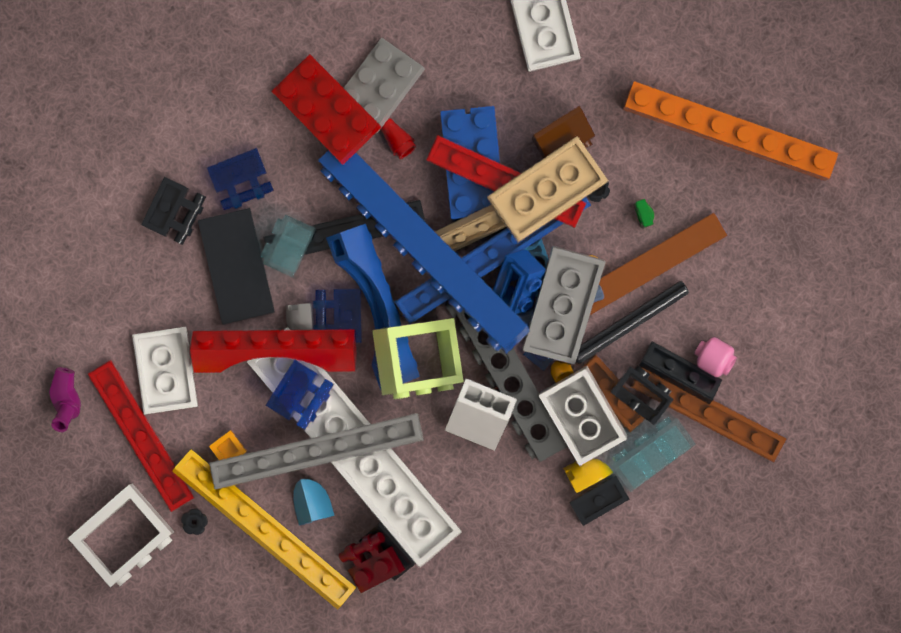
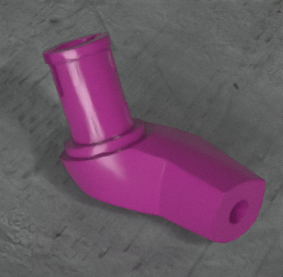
M65 367L56 368L49 390L50 399L57 412L51 426L57 432L67 431L71 420L77 418L81 410V401L74 388L75 371Z

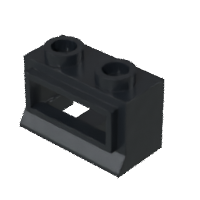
M638 365L635 369L629 366L610 390V393L651 424L655 425L674 400L669 396L672 391L660 382L657 385L648 380L650 374ZM630 376L662 399L655 410L623 387Z

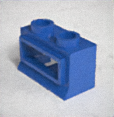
M526 249L505 256L493 291L516 314L525 313L534 305V299L542 284L546 269ZM519 279L516 288L509 286L510 282Z

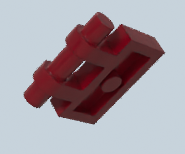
M381 532L368 534L362 538L361 542L357 544L352 543L339 553V559L342 562L353 561L355 566L350 568L348 572L360 593L381 584L405 570L392 546L385 550L382 548L380 543L385 541V537ZM369 551L372 557L366 559L363 552Z

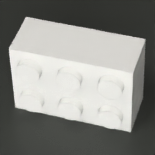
M588 366L581 368L540 392L539 397L579 466L627 440V433Z

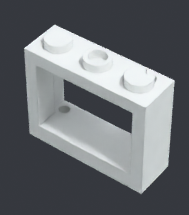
M132 483L124 488L68 539L111 587L115 583L121 586L132 576L129 573L130 570L136 565L141 569L152 559L149 554L154 549L158 548L161 551L173 540L169 536L174 531ZM131 499L160 534L112 574L84 542V539Z

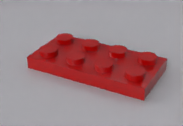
M310 54L272 90V93L342 165L382 128Z

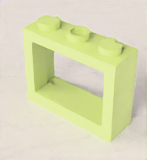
M454 318L372 330L382 395L393 394L394 399L410 397L409 391H415L416 395L432 393L431 388L437 387L438 392L454 389L453 384L464 382ZM436 332L443 377L403 384L396 338Z

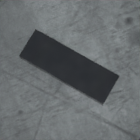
M653 341L649 344L639 364L640 367L708 404L713 401L722 382V379L710 375L695 364Z

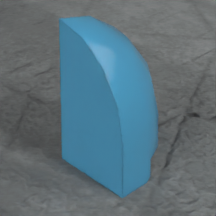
M300 479L296 483L293 502L299 526L335 516L330 498L326 490L319 483L310 479Z

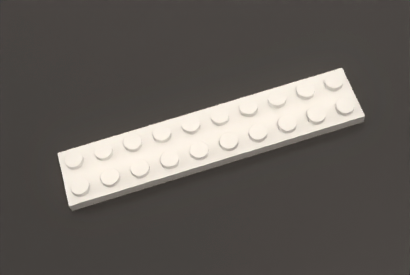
M267 357L247 361L310 438L370 425L368 420L324 369L290 358ZM391 448L331 462L420 568L462 532Z

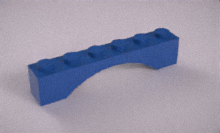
M363 224L326 237L335 263L343 268L363 291L372 312L375 330L402 326L399 311L393 302L390 286L386 282L381 268V261L376 254L372 235L368 231L367 225ZM408 337L396 338L402 383H406L420 377L417 369V362L413 358L408 344ZM374 352L372 368L381 390L376 352Z

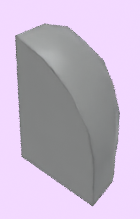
M311 303L285 306L286 322L290 330H314Z

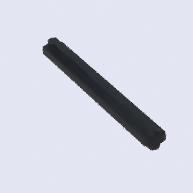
M678 281L582 343L576 362L581 364L688 295L689 291L682 281Z

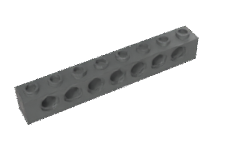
M449 302L445 304L453 318L458 316L463 326L459 327V330L465 341L472 340L476 348L472 353L478 364L484 363L489 373L485 374L492 389L498 387L501 393L517 399L512 411L515 420L511 423L519 436L524 434L529 442L524 446L531 459L537 457L539 462L568 447L541 401L538 391L514 348L506 354L502 349L496 351L490 344H480L477 338L479 332L468 323L464 316V311L458 313ZM496 353H501L506 357V365L501 369H496L491 365V357ZM513 376L519 380L517 391L508 392L504 388V381L508 377ZM523 400L530 401L533 407L532 412L527 416H522L517 411L519 402ZM535 424H542L546 429L545 436L541 439H534L530 434V430Z

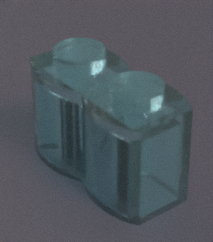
M286 214L283 220L278 218L272 230V233L276 234L272 244L266 243L261 254V258H264L263 265L294 278L316 229Z

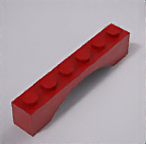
M355 329L193 331L190 347L194 373H221L227 368L243 361L267 357L300 360L316 365L328 372H355L356 368Z

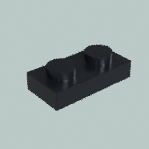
M615 475L569 503L582 526L630 499Z

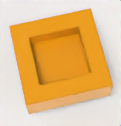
M232 430L209 446L218 460L243 455L247 452Z

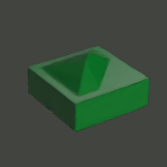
M645 199L635 202L633 206L641 228L644 229L654 224V211Z

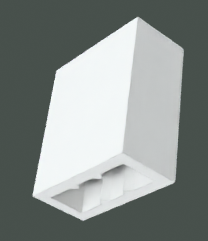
M466 379L445 431L495 451L517 399Z

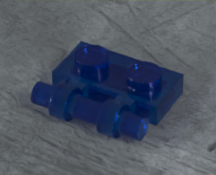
M257 148L207 167L216 193L227 190L230 196L220 201L223 210L232 207L237 209L242 207V203L255 198L260 200L265 198V194L274 191L270 181L261 185L259 183L258 177L267 174V171ZM250 181L251 189L237 193L235 186Z
M333 289L334 300H326V290H315L313 309L316 310V325H313V330L355 329L356 343H362L361 289ZM334 308V324H327L326 309Z
M294 359L266 403V406L289 421L294 413L297 412L302 416L296 425L306 430L309 423L315 421L317 417L316 412L323 401L327 402L329 399V392L334 384L325 379L320 388L313 383L319 375ZM309 391L315 396L308 407L305 408L300 404Z

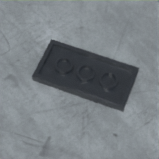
M251 208L198 220L222 325L275 313Z

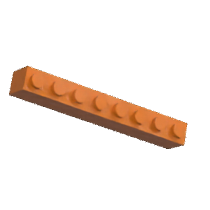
M635 81L631 85L623 110L823 181L830 179L839 154Z

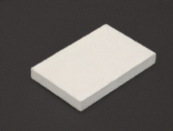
M510 0L528 72L581 59L566 0Z
M181 327L133 334L144 414L198 407L187 328Z

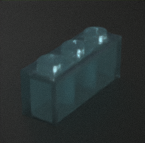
M666 417L655 425L658 430L649 436L647 432L634 441L635 447L628 452L624 448L612 457L614 462L610 466L629 492H632L696 445L677 418L670 420L669 417Z

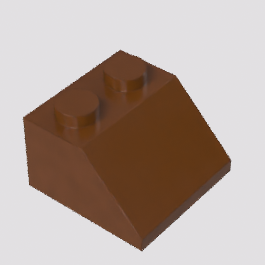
M578 106L533 134L532 141L542 157L546 158L577 136L587 149L593 145L591 140L595 137V134L583 110Z

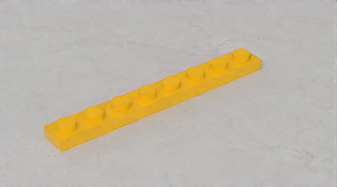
M192 449L175 466L172 472L337 610L356 589L351 582L235 485L214 489L210 465Z

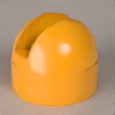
M555 361L551 365V375L556 383L574 373L571 365L567 362Z

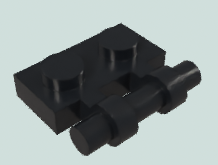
M164 177L141 225L167 237L170 229L173 228L178 231L173 241L183 245L187 236H191L194 230L192 226L197 215H201L204 209L202 205L206 196L196 193L193 201L185 199L189 188ZM181 206L188 209L182 224L175 221Z

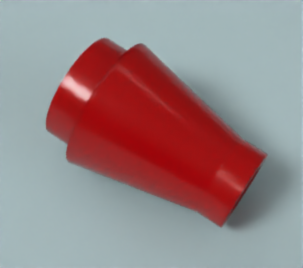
M392 118L388 119L380 129L393 156L403 159L416 149L415 139L398 126Z

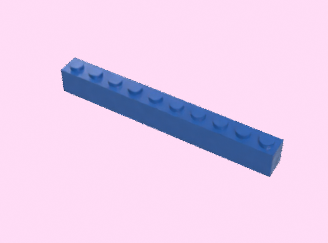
M329 150L318 160L323 167L320 172L329 182L335 180L341 186L338 188L340 193L348 201L353 198L359 204L356 207L357 210L366 219L371 216L377 222L374 227L382 236L386 238L390 235L395 241L393 244L395 249L403 257L408 254L414 260L411 263L412 266L421 275L426 272L433 279L430 284L440 294L445 291L451 297L448 301L458 313L464 311L470 317L467 320L468 323L477 332L482 329L489 336L486 341L496 351L502 349L507 354L530 332L528 325L357 153L343 165Z

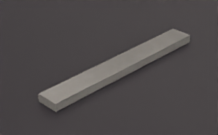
M416 413L210 462L209 465L214 489H221L424 441L419 416Z

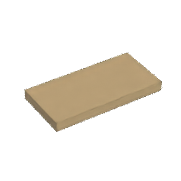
M577 136L489 195L487 199L519 243L606 184L608 180Z

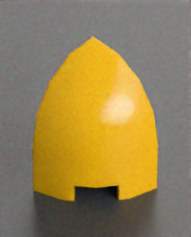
M591 459L580 466L576 461L563 468L576 493L613 473L610 467L599 459Z

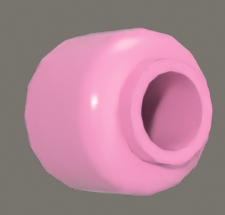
M715 337L710 338L707 342L701 341L695 351V355L698 356L697 366L714 377H720L722 374L727 375L737 359L734 356V348Z

